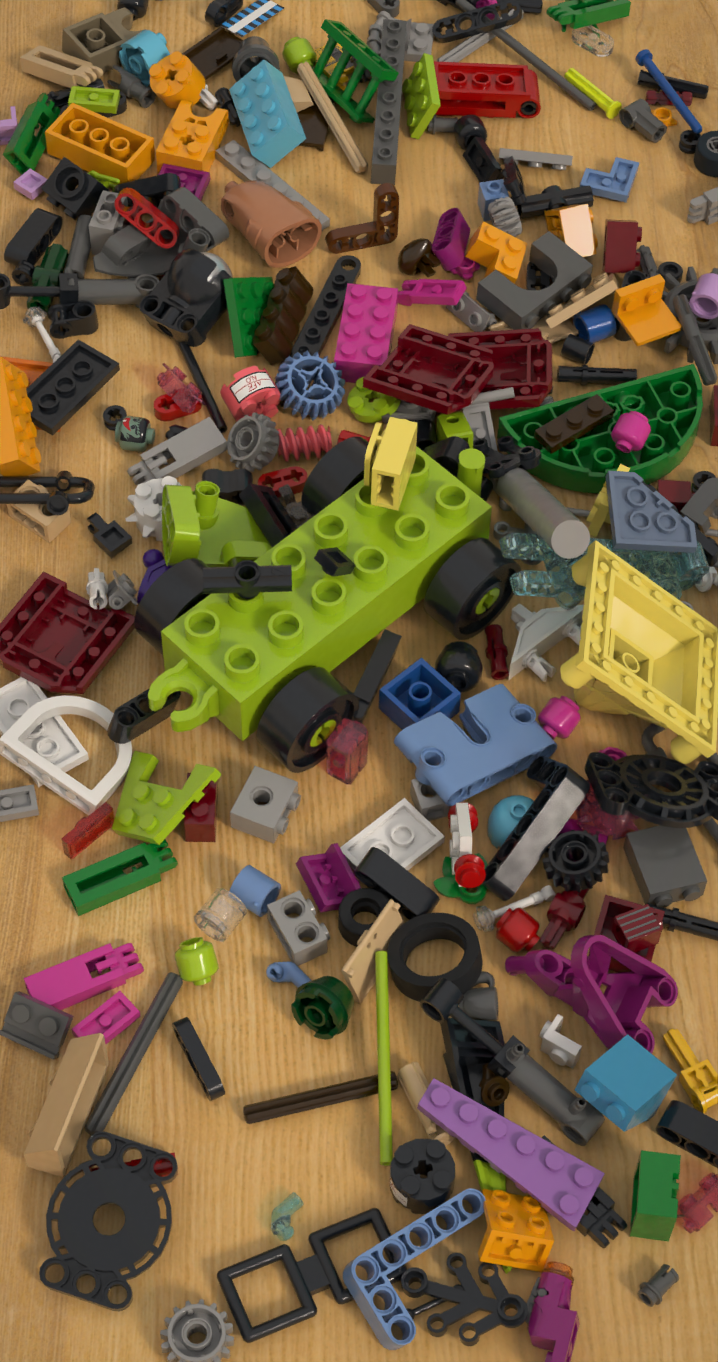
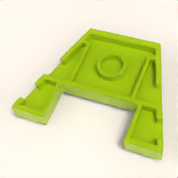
M134 751L112 830L120 836L160 845L185 817L182 814L192 801L198 802L205 795L202 790L211 780L215 783L220 778L221 773L215 767L196 764L181 790L148 783L159 760L152 754Z

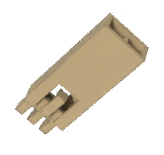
M41 45L20 57L23 72L68 88L79 86V84L87 86L103 76V70L94 66L91 62Z

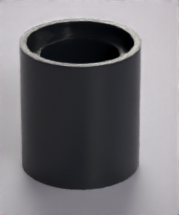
M569 334L563 344L561 355L586 365L593 354L595 344Z

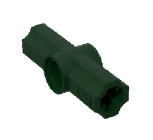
M52 244V246L47 247L41 265L36 266L34 269L32 285L59 286V273L64 271L69 255L68 250L64 249L60 244ZM28 297L27 308L32 310L34 314L43 315L45 312H48L54 297Z

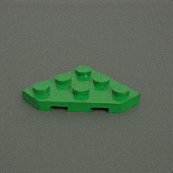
M272 277L223 279L235 358L255 356L258 354V349L253 345L255 330L260 326L262 312L267 307L269 293L274 289Z

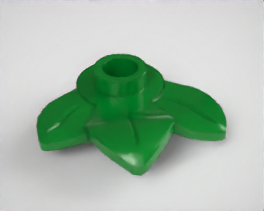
M480 853L475 854L483 860L486 868L488 864ZM446 856L442 866L444 877L433 882L437 891L445 897L459 898L467 904L481 902L486 896L487 888L482 884L475 888L459 887L455 875H452L451 858ZM474 889L476 893H469L466 890Z

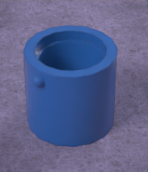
M605 304L583 312L580 311L573 317V325L579 332L577 337L595 343L616 334L617 328L614 315Z

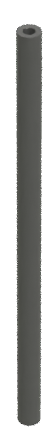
M456 0V5L465 12L477 9L467 0ZM486 15L483 17V23L492 22ZM502 28L490 31L589 111L595 108L596 103Z

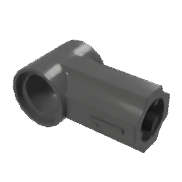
M638 99L619 111L620 121L626 128L631 129L635 127L654 143L660 141L667 131V126L651 113L650 106L644 99Z

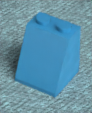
M627 1034L585 1069L575 1091L625 1132L651 1119L656 1114L677 1074Z

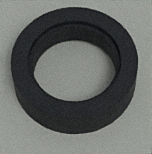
M427 913L410 919L396 930L390 939L387 949V958L396 987L405 996L418 1002L440 978L451 981L464 994L474 986L482 971L483 960L476 931L464 919L448 913ZM430 940H450L457 943L464 950L463 958L458 966L442 975H418L406 965L411 951L418 945Z

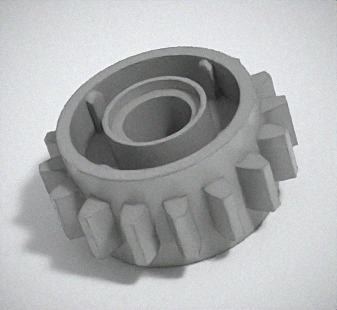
M253 412L252 416L245 415L233 425L227 439V452L231 456L230 461L235 463L236 467L253 472L255 468L261 470L262 467L268 465L273 460L279 447V431L275 429L276 423L270 421L271 418Z
M200 1299L198 1304H191L188 1300L182 1309L173 1308L174 1316L172 1318L166 1317L164 1319L165 1326L168 1329L161 1330L160 1336L161 1339L166 1341L161 1344L162 1353H169L167 1362H221L222 1358H230V1350L227 1346H234V1337L228 1334L233 1332V1324L225 1323L228 1319L227 1313L225 1311L218 1313L217 1304L213 1303L209 1307L204 1305L203 1299ZM193 1333H203L206 1335V1339L199 1344H194L188 1340Z

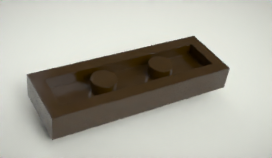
M596 394L536 429L534 438L552 454L613 418L614 410Z

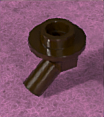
M489 1063L483 1065L482 1080L478 1086L481 1087L482 1101L486 1105L494 1107L502 1104L507 1099L510 1087L508 1081L504 1077L495 1076L486 1067Z

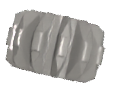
M510 197L499 198L489 204V216L494 227L514 237L522 233L520 216Z

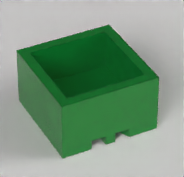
M641 1150L633 1178L630 1237L669 1241L677 1220L678 1198L676 1197L679 1183H676V1179H679L681 1155Z

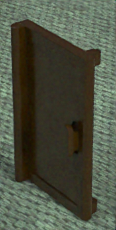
M221 26L182 54L191 60L203 74L205 80H207L233 61L243 40L225 31V28Z
M308 92L314 105L297 112L306 139L299 145L317 147L322 152L325 147L329 125L310 92ZM328 95L335 107L336 102Z

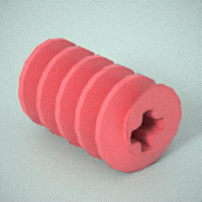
M322 424L318 425L316 433L312 426H308L306 434L302 427H297L295 435L291 428H287L285 436H283L280 429H276L279 431L278 458L282 455L285 462H289L290 454H293L296 461H299L301 453H304L306 459L310 460L311 452H314L317 459H320L322 451L325 450L327 453L332 449L329 426L326 431Z

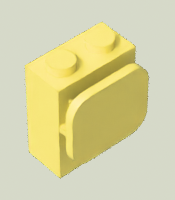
M389 417L384 431L383 423L376 422L367 446L364 461V486H371V505L399 510L416 459L417 422Z

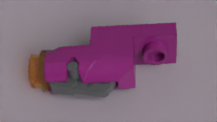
M560 1262L547 1263L546 1268L542 1270L541 1277L537 1278L526 1303L528 1316L525 1322L528 1324L527 1328L532 1345L549 1350L545 1362L571 1361L580 1325L577 1311L570 1310L571 1290L574 1283L573 1269Z

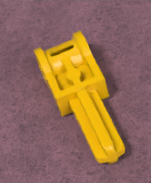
M670 1029L663 1035V1041L682 1069L679 1075V1082L688 1094L693 1107L705 1114L708 1108L718 1104V1074L708 1059L702 1062L698 1061L678 1029Z

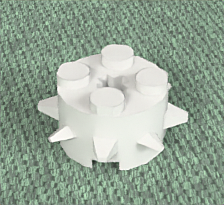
M166 476L138 484L135 489V495L128 496L127 500L134 506L135 513L125 518L126 522H136V526L141 534H143V538L153 536L156 537L157 541H162L164 485H181L177 482L176 478Z

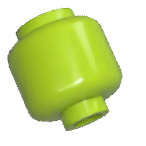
M293 37L284 45L282 56L293 73H298L297 68L300 63L308 62L311 67H314L317 55L307 39Z
M195 937L179 944L180 948L175 952V960L181 979L193 982L195 986L210 982L212 980L211 976L219 969L212 943L203 941L202 937Z

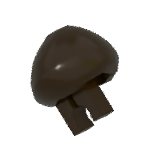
M424 238L413 240L405 245L398 257L399 271L410 276L421 272L427 277L433 276L436 272L432 267L434 268L441 264L432 251V243Z

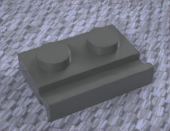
M18 991L13 995L4 1019V1026L0 1030V1035L54 1060L59 1056L60 1047L65 1041L74 1016Z

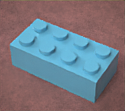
M262 60L257 66L253 67L250 72L229 89L252 156L269 168H272L306 139L283 73L266 60Z

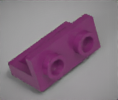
M338 843L331 844L324 854L302 856L296 862V866L320 913L339 910L342 899L351 891L361 888Z

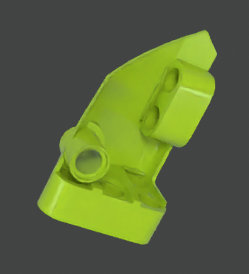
M200 481L196 484L195 491H192L191 486L164 485L162 493V541L166 566H174L181 561L196 558L202 560L209 567H235L237 563L244 560L254 562L270 550L272 546L257 526L247 507L219 498L220 488L215 483Z

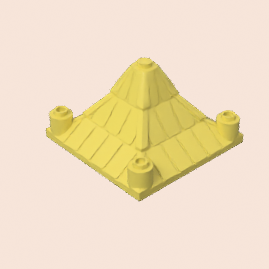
M595 540L588 546L587 554L574 563L571 568L573 580L578 585L586 587L579 652L561 665L562 681L567 686L574 688L575 701L581 707L591 711L610 714H631L675 732L678 736L671 740L670 746L671 754L678 762L689 764L701 755L709 758L716 753L718 628Z

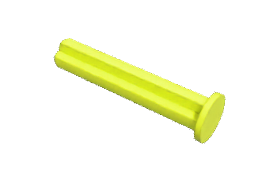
M570 68L565 73L564 77L566 80L594 101L597 106L606 112V116L609 119H613L619 114L622 108V104L619 101H613L574 68Z

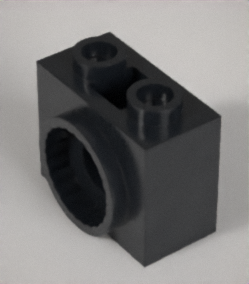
M65 157L62 158L41 188L49 195L46 198L49 202L58 208L62 204L66 207L63 212L74 220L81 215L91 216L102 191H109L98 180Z

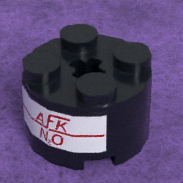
M415 1139L397 1148L390 1164V1191L397 1203L399 1202L404 1207L410 1209L414 1214H427L450 1198L454 1189L455 1162L451 1153L446 1149L445 1144L439 1140ZM420 1175H426L427 1178H420Z

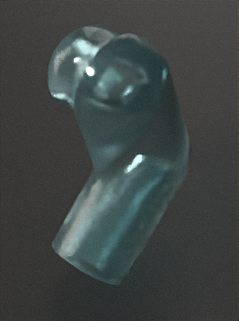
M294 1192L274 1208L271 1215V1231L274 1235H277L280 1241H286L293 1236L294 1229L290 1226L291 1215L304 1205L301 1198Z

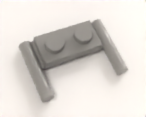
M513 387L480 393L471 405L462 408L473 431V441L486 439L488 447L497 451L489 402L515 398Z

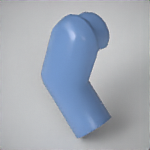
M275 962L266 969L267 977L273 982H292L299 988L302 984L312 981L293 962Z

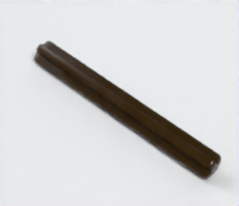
M391 1071L392 1091L398 1088V1080L394 1071ZM378 1074L245 1105L243 1107L245 1121L247 1124H252L378 1094Z

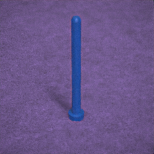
M648 49L640 51L635 58L639 66H645L693 132L701 133V124L652 61V53Z

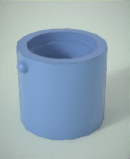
M247 865L233 881L229 891V898L262 917L267 913V905L276 901L281 890V884L251 865Z

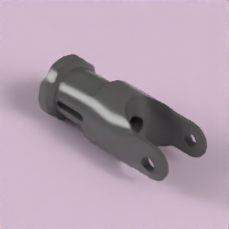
M113 65V68L120 72L121 83L119 85L112 80L107 82L123 92L128 98L136 99L143 108H148L156 99V94L151 87L143 85L139 78L122 67Z

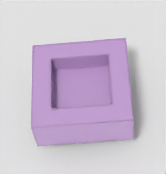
M29 169L13 182L14 189L33 200L43 192L41 188L48 179Z

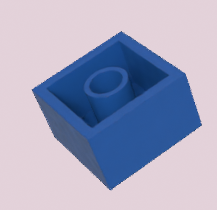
M422 657L379 689V709L402 730L438 712H442L451 719L460 711L461 693Z

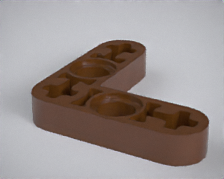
M384 183L375 189L373 222L337 228L328 232L325 241L329 251L338 254L393 242L398 235L399 195L396 187L391 183ZM392 211L389 215L381 217V214L384 212ZM361 234H367L364 238L356 239Z

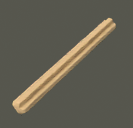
M308 62L300 63L297 72L355 172L364 173L368 167L365 158Z

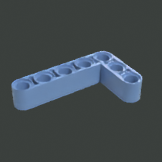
M469 1188L462 1191L359 1255L345 1266L343 1270L344 1283L384 1348L388 1350L400 1349L409 1344L416 1334L414 1321L387 1278V1275L480 1217L484 1213L483 1203L486 1199L479 1190ZM462 1200H466L472 1205V1213L464 1210ZM436 1216H440L446 1221V1230L441 1229L437 1225ZM410 1232L419 1236L421 1240L420 1247L412 1244L409 1238ZM383 1249H388L393 1253L394 1263H389L384 1259ZM356 1265L362 1266L366 1270L367 1280H361L356 1275ZM374 1295L382 1297L385 1302L384 1310L376 1308L373 1303ZM392 1324L399 1326L402 1330V1340H397L393 1337L391 1333Z

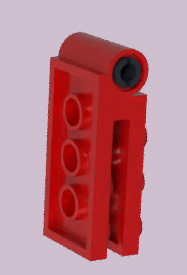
M434 61L441 105L435 115H476L489 118H516L517 111L523 118H533L540 113L538 77L534 71L528 69V65Z

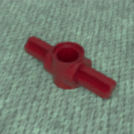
M589 888L581 890V892L569 890L568 892L562 891L556 894L547 912L549 924L540 938V944L548 950L555 949L565 931L577 928L586 909L583 899Z

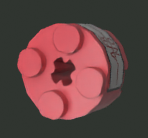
M257 366L245 368L233 375L235 380L228 387L226 384L222 386L220 391L221 397L236 422L245 415L252 416L253 412L263 414L269 418L274 417L278 413L277 406L281 401L279 400L281 393L265 368L263 370H259Z

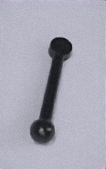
M460 1284L454 1286V1288L464 1290ZM436 1298L414 1309L407 1308V1311L411 1318L414 1319L415 1315L444 1303L446 1300Z

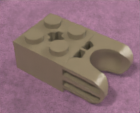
M121 8L106 15L100 13L64 28L62 51L67 55L91 62L105 73L114 69L113 65H122L119 58V51L122 50L121 44L143 30L130 31L133 24V14L127 8Z

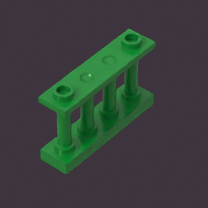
M325 19L321 28L328 34L327 37L329 39L315 67H312L326 93L350 114L349 118L359 124H362V122L373 123L375 119L366 112L380 82L384 80L395 81L399 73L342 22ZM337 43L342 46L343 52L329 78L323 71ZM351 56L357 59V66L343 91L337 84ZM368 69L371 72L372 78L358 104L351 97L365 70Z

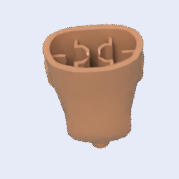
M252 180L241 184L230 181L225 186V195L221 199L223 215L240 231L268 266L273 268L289 266L306 257L316 247L321 236L322 225L302 203L292 201L262 181Z

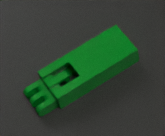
M571 0L558 3V5L549 7L546 11L549 17H552L561 25L570 24L571 28L577 29L629 16L631 2L629 0H587L588 3L584 5L580 0Z
M42 93L36 102L27 106L3 153V156L21 175L29 169L35 170L47 146L45 131L53 124L61 112L57 106L53 108L55 103L51 99L47 101L48 96L46 93ZM39 124H40L41 127H40L38 133H37L36 136H35V135H34L35 129L39 128Z
M166 839L160 845L153 843L146 845L144 842L62 877L63 886L77 915L81 916L160 882L162 873L178 865L176 858L172 857V850L167 848L168 843ZM142 863L143 866L136 868L134 865ZM134 866L131 873L126 874L123 872L124 869Z

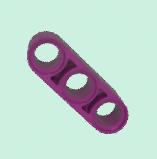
M451 208L441 215L432 244V251L441 262L440 265L445 271L453 270L462 263L470 235V227L458 208Z

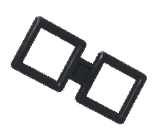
M372 1208L312 1232L308 1237V1241L315 1255L296 1262L291 1248L283 1244L219 1270L217 1280L243 1340L246 1343H251L314 1317L317 1314V1307L312 1295L330 1288L335 1301L340 1305L354 1300L348 1288H344L324 1242L370 1223L379 1241L382 1242L392 1235L380 1210ZM384 1249L389 1262L394 1263L393 1253L388 1249ZM281 1260L302 1307L252 1327L232 1279ZM402 1265L387 1275L391 1284L401 1281L403 1273L407 1270L406 1265Z

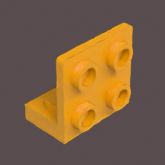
M661 274L615 290L611 311L636 346H641L681 331V324L662 300L665 280Z
M482 1189L481 1193L486 1199L483 1203V1209L488 1227L478 1251L479 1261L542 1272L553 1246L554 1237L547 1212L541 1207V1203L531 1195L522 1196L502 1190Z

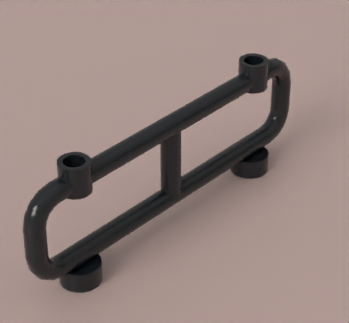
M68 471L59 472L57 477L0 476V487H20L27 480H30L36 485L57 488L59 491L52 493H0V504H47V509L54 515L66 513L69 504H81L89 501L93 497L95 490L93 481L84 477H73ZM65 479L68 483H63L60 480ZM70 488H83V492L64 493Z

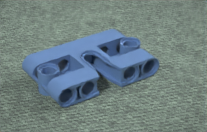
M498 684L464 700L466 707L459 717L470 737L454 721L442 712H438L404 728L394 739V744L411 763L416 765V779L422 784L431 785L447 806L456 805V803H460L528 769L537 758L541 756L549 758L557 749L555 741L535 720V710L529 705L520 704L503 684Z

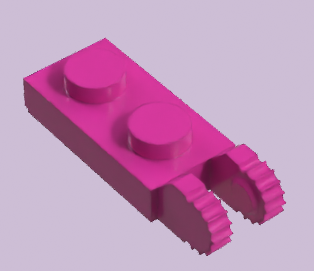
M405 280L401 286L403 291L398 292V303L406 306H411L412 304L457 305L467 288L462 280Z

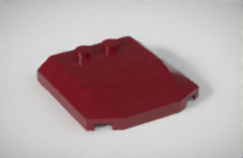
M409 324L398 337V346L381 366L374 365L363 378V387L448 415L471 405L493 377V351Z
M539 328L448 334L449 337L493 351V377L480 393L513 387L515 398L489 402L490 409L539 407L551 391L552 344L549 340H545L542 337Z
M43 571L0 623V664L3 668L50 692L84 694L135 629V616L121 609L116 610L112 608L110 611L103 608L99 610L98 604L97 610L93 609L88 599L67 590L66 582Z

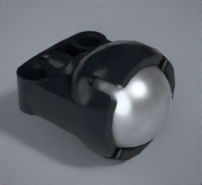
M191 248L185 249L174 258L170 269L152 292L141 300L139 305L140 311L149 324L159 332L185 345L197 347L205 342L207 333L222 314L228 310L223 279L232 278L231 270L222 258L213 253L199 252Z

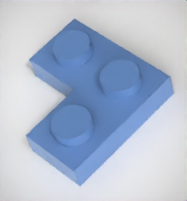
M616 157L610 173L586 168L580 187L590 186L593 195L626 203L638 172L639 162Z

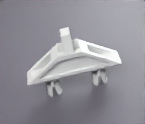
M520 603L512 608L511 619L516 623L519 635L510 664L508 680L527 667L541 678L543 682H546L547 675L552 678L556 668L550 665L541 655L568 636L577 645L580 644L584 605L541 609L537 613L529 611Z

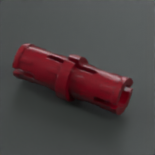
M492 624L484 630L487 640L485 653L486 658L490 662L491 677L494 680H503L509 676L506 661L508 649L504 644L503 629L498 624Z

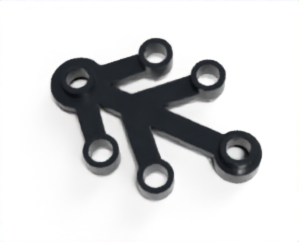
M503 436L497 440L499 451L510 453L506 455L488 447L486 439L473 441V449L481 451L485 456L483 474L488 472L489 477L492 479L500 478L518 466L521 469L529 470L540 464L541 451L533 446L521 448L515 445L512 436Z
M456 1252L448 1256L447 1269L450 1274L458 1278L464 1290L429 1281L426 1273L417 1267L407 1269L401 1277L402 1289L411 1298L428 1295L458 1304L441 1314L435 1313L429 1316L427 1328L430 1335L434 1337L443 1336L447 1332L448 1326L479 1310L489 1312L491 1314L474 1324L467 1322L459 1329V1337L462 1344L474 1346L478 1343L480 1335L499 1325L506 1328L519 1327L528 1316L526 1302L520 1296L508 1293L499 1277L496 1264L483 1262L479 1266L480 1281L490 1286L496 1299L483 1296L467 1268L465 1256L461 1253ZM459 1260L463 1264L459 1268H454L451 1266V1263ZM486 1269H491L495 1272L490 1277L482 1274ZM413 1282L421 1283L419 1289H411L409 1286ZM513 1308L517 1311V1314L507 1316L505 1312L507 1309ZM435 1321L443 1323L440 1329H433L431 1327ZM472 1330L476 1334L473 1338L469 1339L463 1336L464 1332Z

